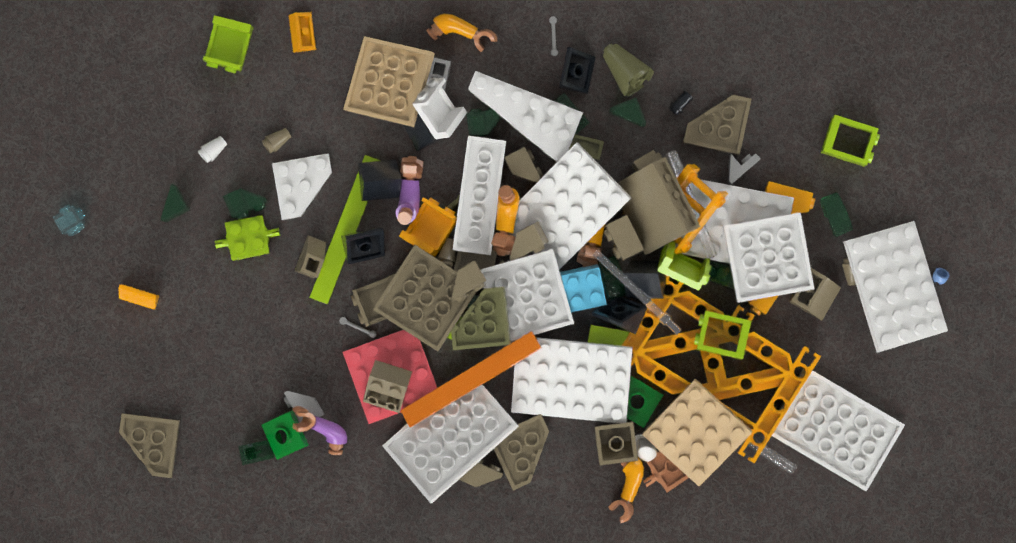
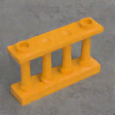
M687 164L677 177V180L690 206L700 214L697 220L701 227L687 233L683 239L679 237L674 240L678 244L674 251L675 254L686 253L690 250L692 241L716 209L725 203V197L728 195L726 191H718L716 194L702 182L697 175L700 168L695 164ZM693 183L711 199L706 208L702 207L686 193V188L689 184Z

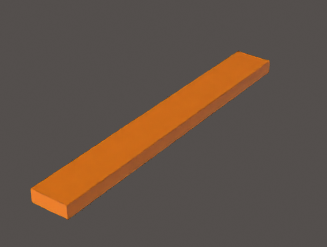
M533 331L512 342L511 345H507L401 410V413L409 427H413L542 349Z

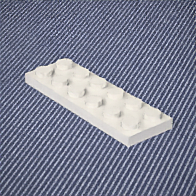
M468 136L453 251L491 255V242L494 236L498 192L501 184L506 141Z

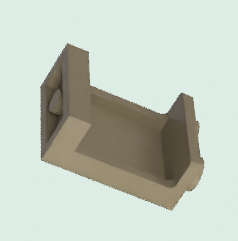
M395 274L359 289L352 290L354 295H351L354 306L358 305L360 313H358L361 324L365 323L366 327L386 320L385 317L374 311L373 308Z

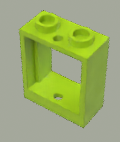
M834 115L831 118L821 153L865 167L868 163L872 162L874 152L871 151L873 145H877L880 134H877L878 128ZM840 123L871 133L863 159L832 149Z
M705 311L704 315L700 314L698 326L702 327L700 334L696 333L694 345H697V350L742 360L751 321ZM709 317L742 324L736 352L703 345Z

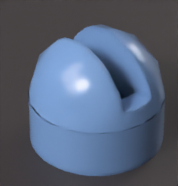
M936 268L932 275L933 281L935 283L938 282L939 285L944 284L949 278V273L943 268Z

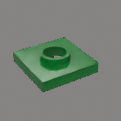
M631 375L627 418L644 428L663 395ZM634 395H641L644 398L642 408L635 409L631 406L630 400Z
M293 410L262 424V428L277 460L309 446L304 433L297 432L293 428L294 423H299ZM279 430H283L287 435L285 443L282 442L283 439L280 433L278 434Z

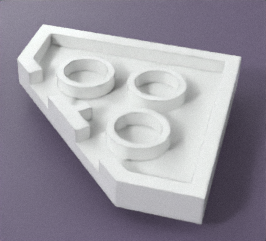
M329 153L272 163L282 220L302 217L307 207L314 200L326 180L332 174Z

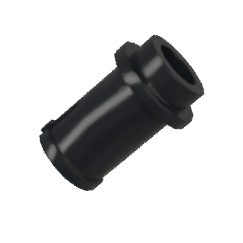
M683 91L674 103H670L669 109L675 115L682 114V110L693 100V97L688 92Z

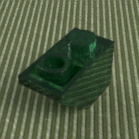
M489 107L488 111H481V109L470 110V113H466L469 136H489L502 117L491 107Z
M241 188L223 196L231 216L238 218V220L249 216L248 212L254 209L256 212L265 209V204L269 203L265 197Z
M710 261L712 267L708 273L710 275L709 281L735 291L731 267Z

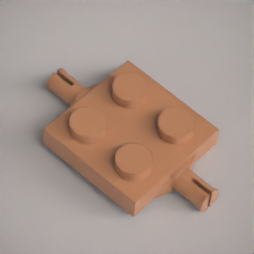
M658 451L657 456L647 462L652 475L643 480V482L648 487L657 481L666 492H669L689 477L663 453Z

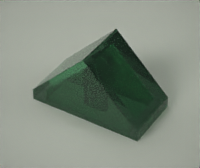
M637 98L613 106L609 111L610 114L642 128L646 125V120Z
M174 184L170 186L160 221L165 223L190 211L178 186Z
M268 440L238 446L242 465L274 458V453Z

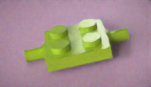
M263 215L226 222V239L215 241L216 249L227 246L230 250L232 261L270 253L269 238L280 236L279 228L267 230Z

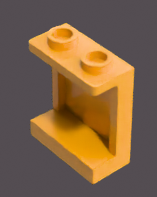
M423 197L421 200L423 204L415 220L411 222L406 231L402 230L399 237L436 257L456 225L457 217L454 216L456 212L448 207L442 209L438 206L440 203L431 197L429 200Z

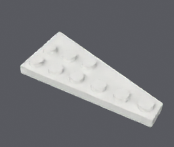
M475 71L468 88L471 93L491 107L499 116L508 121L510 125L556 162L568 152L583 112Z

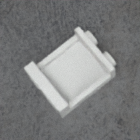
M444 77L428 80L425 88L417 95L416 100L413 102V106L435 139L450 138L467 114L464 107L455 108L443 90L442 86L446 82Z

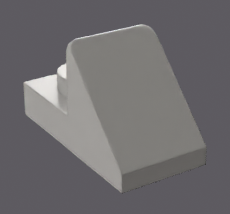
M756 153L753 156L748 154L741 160L743 165H740L731 154L729 156L727 183L731 185L756 164L760 157Z

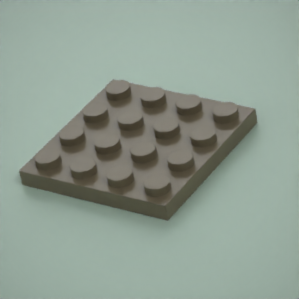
M414 245L373 310L436 351H439L476 292L473 289L467 293L469 295L468 298L461 302L458 300L453 301L452 294L457 271Z

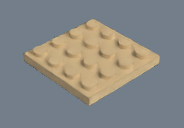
M364 36L343 110L414 127L418 112L413 106V102L426 86L435 53Z
M694 379L642 435L694 483L700 486L752 434V430L702 384Z

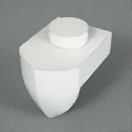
M642 434L635 435L638 457L647 462L657 456V448Z

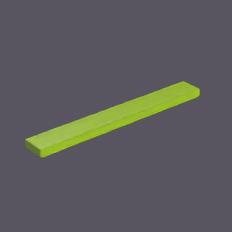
M365 155L362 162H373L380 160ZM359 172L325 256L320 274L310 295V298L328 304L346 259L341 236L357 231L368 201L361 200Z

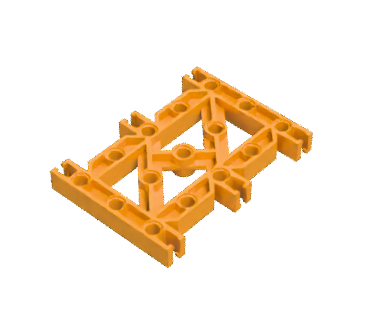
M666 276L665 286H672L674 292L671 295L664 294V299H650L643 319L651 318L653 325L650 328H646L641 322L636 335L630 332L622 346L633 347L631 367L635 364L639 375L671 395L682 393L690 382L653 359L696 350L697 345H694L696 333L700 334L701 329L649 340L671 304L699 321L700 316L696 314L695 308L699 305L704 306L706 311L723 315L724 313L690 291L679 293L684 283L679 282L675 285L669 281L670 277ZM738 305L732 317H736L739 311L743 312L744 308ZM751 312L746 314L749 317L748 320L752 321L755 315ZM709 317L703 345L719 348V344L733 342L737 345L741 325ZM730 326L738 328L739 333L737 336H731L728 333ZM751 332L748 334L745 351L773 368L726 378L721 355L701 350L700 352L708 382L702 385L718 400L778 387L756 423L726 406L752 430V434L743 442L737 453L744 457L746 454L743 451L749 443L757 446V450L753 458L748 457V460L755 463L821 356L814 353L815 359L807 367L801 363L805 352L809 353V348L804 346L792 363L788 352L759 334ZM677 338L685 340L686 345L684 348L676 347L675 340ZM768 346L771 348L772 353L769 357L762 355V347ZM714 358L718 361L719 365L716 369H711L708 366L709 359ZM796 367L804 369L805 374L803 377L799 378L795 375L794 370ZM658 370L665 373V379L662 381H657L654 377L655 372ZM743 379L750 380V389L745 390L741 387ZM777 399L784 402L782 410H776L774 407V402ZM756 432H761L764 436L761 443H756L753 439Z

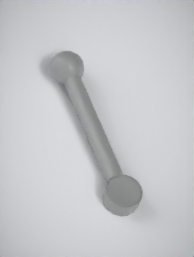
M552 16L549 19L552 28L551 54L557 56L555 32L557 18Z
M341 317L339 320L340 324H347L365 332L371 338H375L377 335L376 331H369L349 322L345 317Z

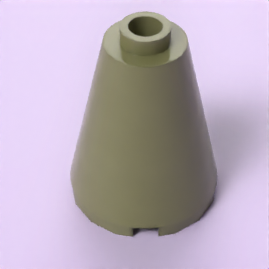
M609 44L603 50V58L624 96L635 94L644 87L642 83L645 80L649 82L652 78L654 71L620 45Z

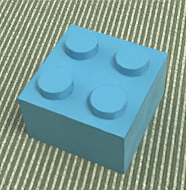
M598 264L560 272L571 312L607 305Z

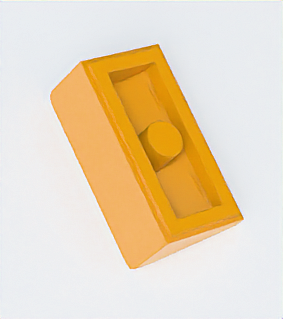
M300 12L290 14L289 23L293 52L316 50L312 13Z
M123 284L119 285V299L151 309L156 308L159 295Z

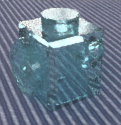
M67 205L59 210V214L52 217L64 235L73 236L85 228L83 225L85 224L83 220L85 215L80 208L77 209L75 206L70 207Z

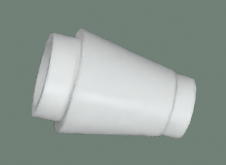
M219 136L201 146L198 153L206 163L213 162L227 143Z

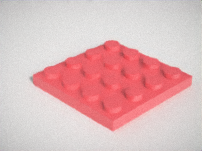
M405 330L343 352L368 424L398 414L397 412L363 402L369 375L375 360L412 371L401 410L437 389L421 341Z

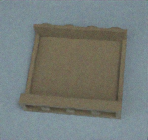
M666 157L649 164L618 182L632 197L622 207L625 216H628L644 248L643 252L645 255L701 227Z

